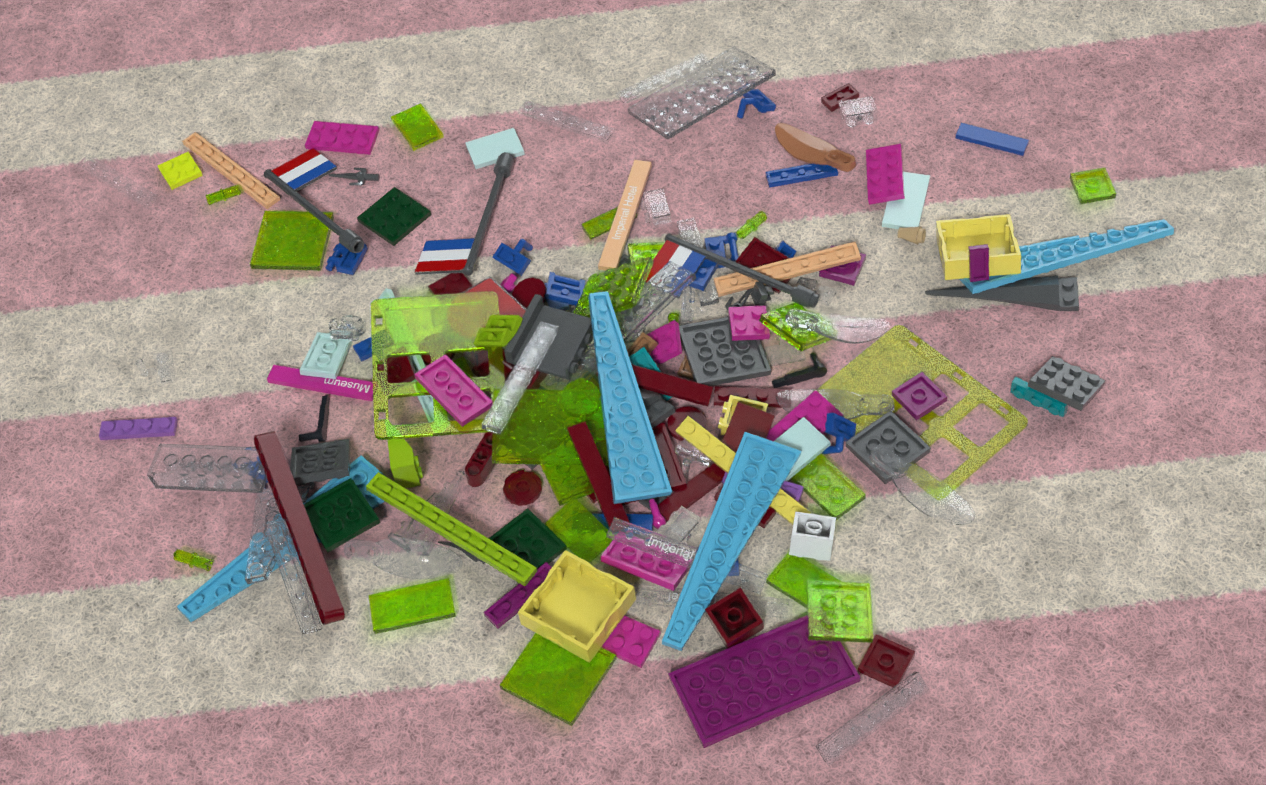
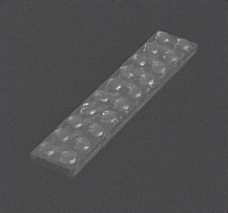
M669 261L636 292V303L640 302L641 297H644L641 309L634 312L632 322H627L625 320L626 314L619 312V309L615 312L625 346L697 278L694 272ZM594 339L590 345H587L585 356L583 359H580L578 369L575 374H572L570 380L549 374L539 384L541 389L566 403L597 373Z

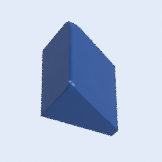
M781 241L775 248L788 258H793L797 252L784 241Z

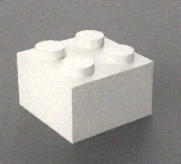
M795 512L789 555L830 561L836 517Z

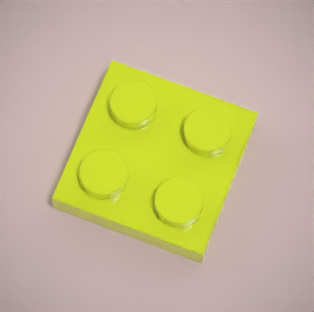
M189 152L158 165L159 171L171 190L203 176Z

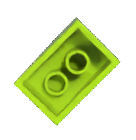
M385 421L390 467L394 481L404 488L421 486L420 479L423 478L422 467H420L419 457L414 456L411 446L390 421Z

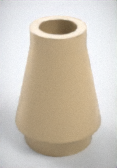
M900 227L897 236L918 245L919 243H924L926 230L922 229V227Z

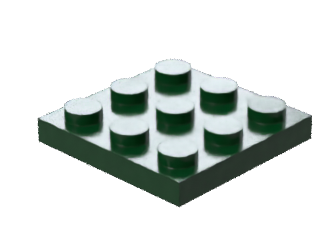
M394 187L359 215L357 220L385 241L395 246L432 214L429 209Z
M352 478L304 504L314 533L327 552L334 550L380 523L378 516Z
M528 508L488 538L537 569L546 562L549 564L567 550L566 544Z

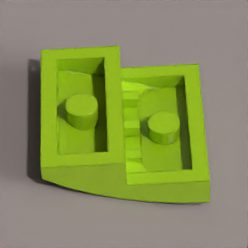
M490 315L486 327L479 328L473 345L504 347L518 331L523 318L519 315Z

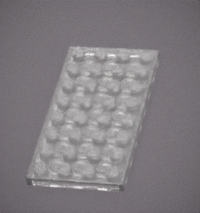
M733 46L630 106L628 112L631 116L666 139H670L776 76V71L767 64Z

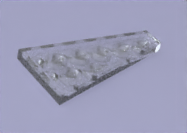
M308 482L303 485L296 484L303 503H306L308 499L307 494L310 489H313L314 482ZM271 488L259 490L256 493L245 575L247 584L268 580L277 562L275 558L278 552L283 550L285 538L289 537Z

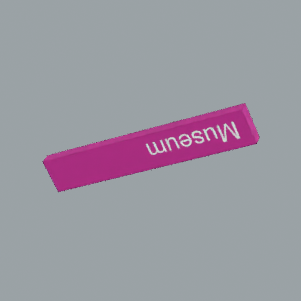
M273 365L267 377L268 383L372 402L379 387L378 383L341 376H337L336 379L300 375V369Z

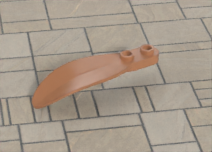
M778 123L775 126V133L779 143L794 158L807 163L829 165L845 172L852 171L856 167V160L853 155L837 150L836 147L825 140L785 123Z

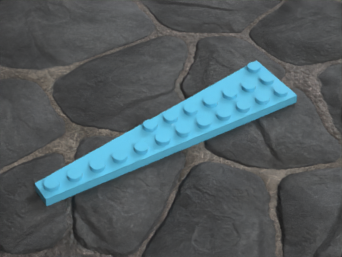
M1165 219L1125 226L1124 230L1120 231L1109 229L1107 233L1099 235L1093 232L1089 233L1088 237L1083 238L1077 235L1019 246L1021 252V274L989 276V280L970 282L969 278L959 280L972 294L980 293L991 288H997L1008 283H1014L1018 280L1031 278L1038 274L1047 273L1055 269L1064 268L1075 263H1081L1085 260L1098 258L1102 255L1173 235L1174 227Z
M608 291L590 293L588 299L614 504L671 495L672 489Z
M744 432L662 639V645L679 651L683 650L703 617L705 609L711 604L799 459L802 451Z
M361 455L350 464V476L341 479L333 478L303 502V504L352 478L367 502L374 509L385 501L367 491L366 485L378 472L382 475L384 474ZM283 520L177 606L178 610L190 622H193L294 559L296 554Z

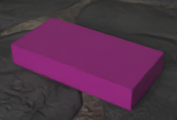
M988 244L968 246L970 282L989 280Z

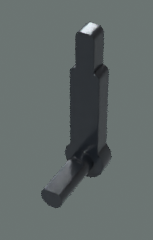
M811 353L810 358L814 365L813 367L772 381V385L774 388L823 377L827 373L826 366L820 363L816 353Z
M328 395L322 396L316 432L299 434L300 442L318 439L319 442L327 440L330 400Z

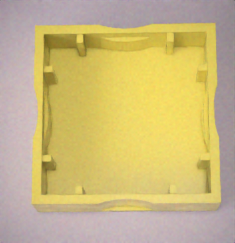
M1010 214L936 221V239L945 280L969 278L968 246L988 244L989 276L1021 274V252L1017 239L1014 237V227Z
M565 550L548 572L544 582L534 590L518 611L520 623L590 663L635 602V588L609 573L596 569L589 562Z

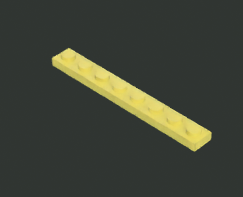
M687 416L675 430L676 433L726 473H729L736 453ZM781 488L769 506L775 509L780 516L792 525L795 512L811 514L810 511Z

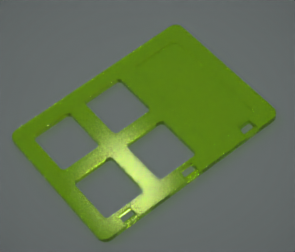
M486 291L375 299L371 302L374 434L377 439L391 440L499 432L508 427L507 402L504 399L506 398L502 347L473 345L479 328L486 327L490 315H499L497 293ZM376 318H382L383 324L376 325ZM482 350L488 352L489 376L473 377L470 379L482 391L491 392L493 401V416L491 418L473 419L462 427L457 421L448 420V412L433 397V422L403 425L389 424L388 400L390 398L431 395L418 381L388 383L387 359L389 357L428 354L431 356L432 363L446 353ZM377 364H384V370L377 371ZM379 412H385L386 419L379 420Z
M896 325L816 391L838 409L844 418L856 423L855 435L889 411L895 413L903 406L892 396V390L921 372L931 381L935 380L939 375L945 374L968 391L969 394L943 416H938L931 411L920 419L929 428L919 437L929 447L939 438L943 437L969 458L942 482L936 481L916 464L902 472L932 497L942 500L1028 425V419L906 327ZM910 339L914 340L919 345H917L916 347L913 346L911 343H909ZM957 372L963 378L959 380L953 374ZM983 403L1008 421L1009 424L985 445L979 447L953 426L975 407ZM1000 406L1008 410L1009 413L1004 414L1002 411H1000Z

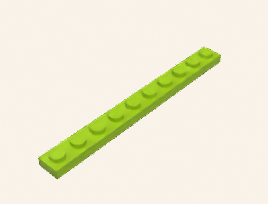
M378 472L366 485L367 491L521 585L526 586L537 573L535 566Z

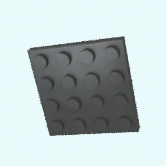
M729 317L679 325L681 343L695 382L713 386L771 375V368L760 340L732 341Z

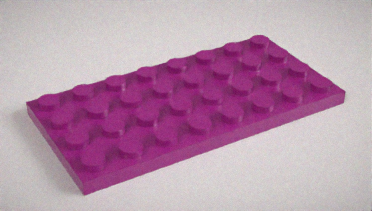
M822 609L668 673L669 679L703 748L858 683L861 679Z

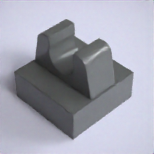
M755 282L751 292L755 306H764L766 301L771 300L770 295L774 294V291L770 286H764L761 282Z

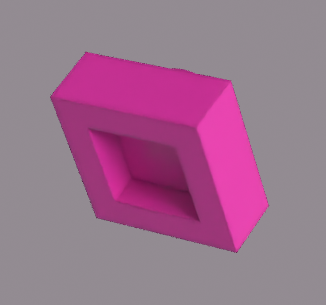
M512 273L503 279L499 287L509 294L515 287L513 283L517 277Z

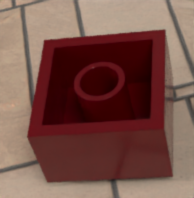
M741 587L705 609L706 617L727 649L742 643L764 629L762 619Z

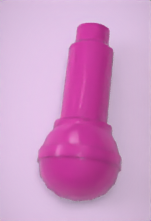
M655 499L649 500V506L653 515L652 524L656 529H662L666 525V519L660 514Z

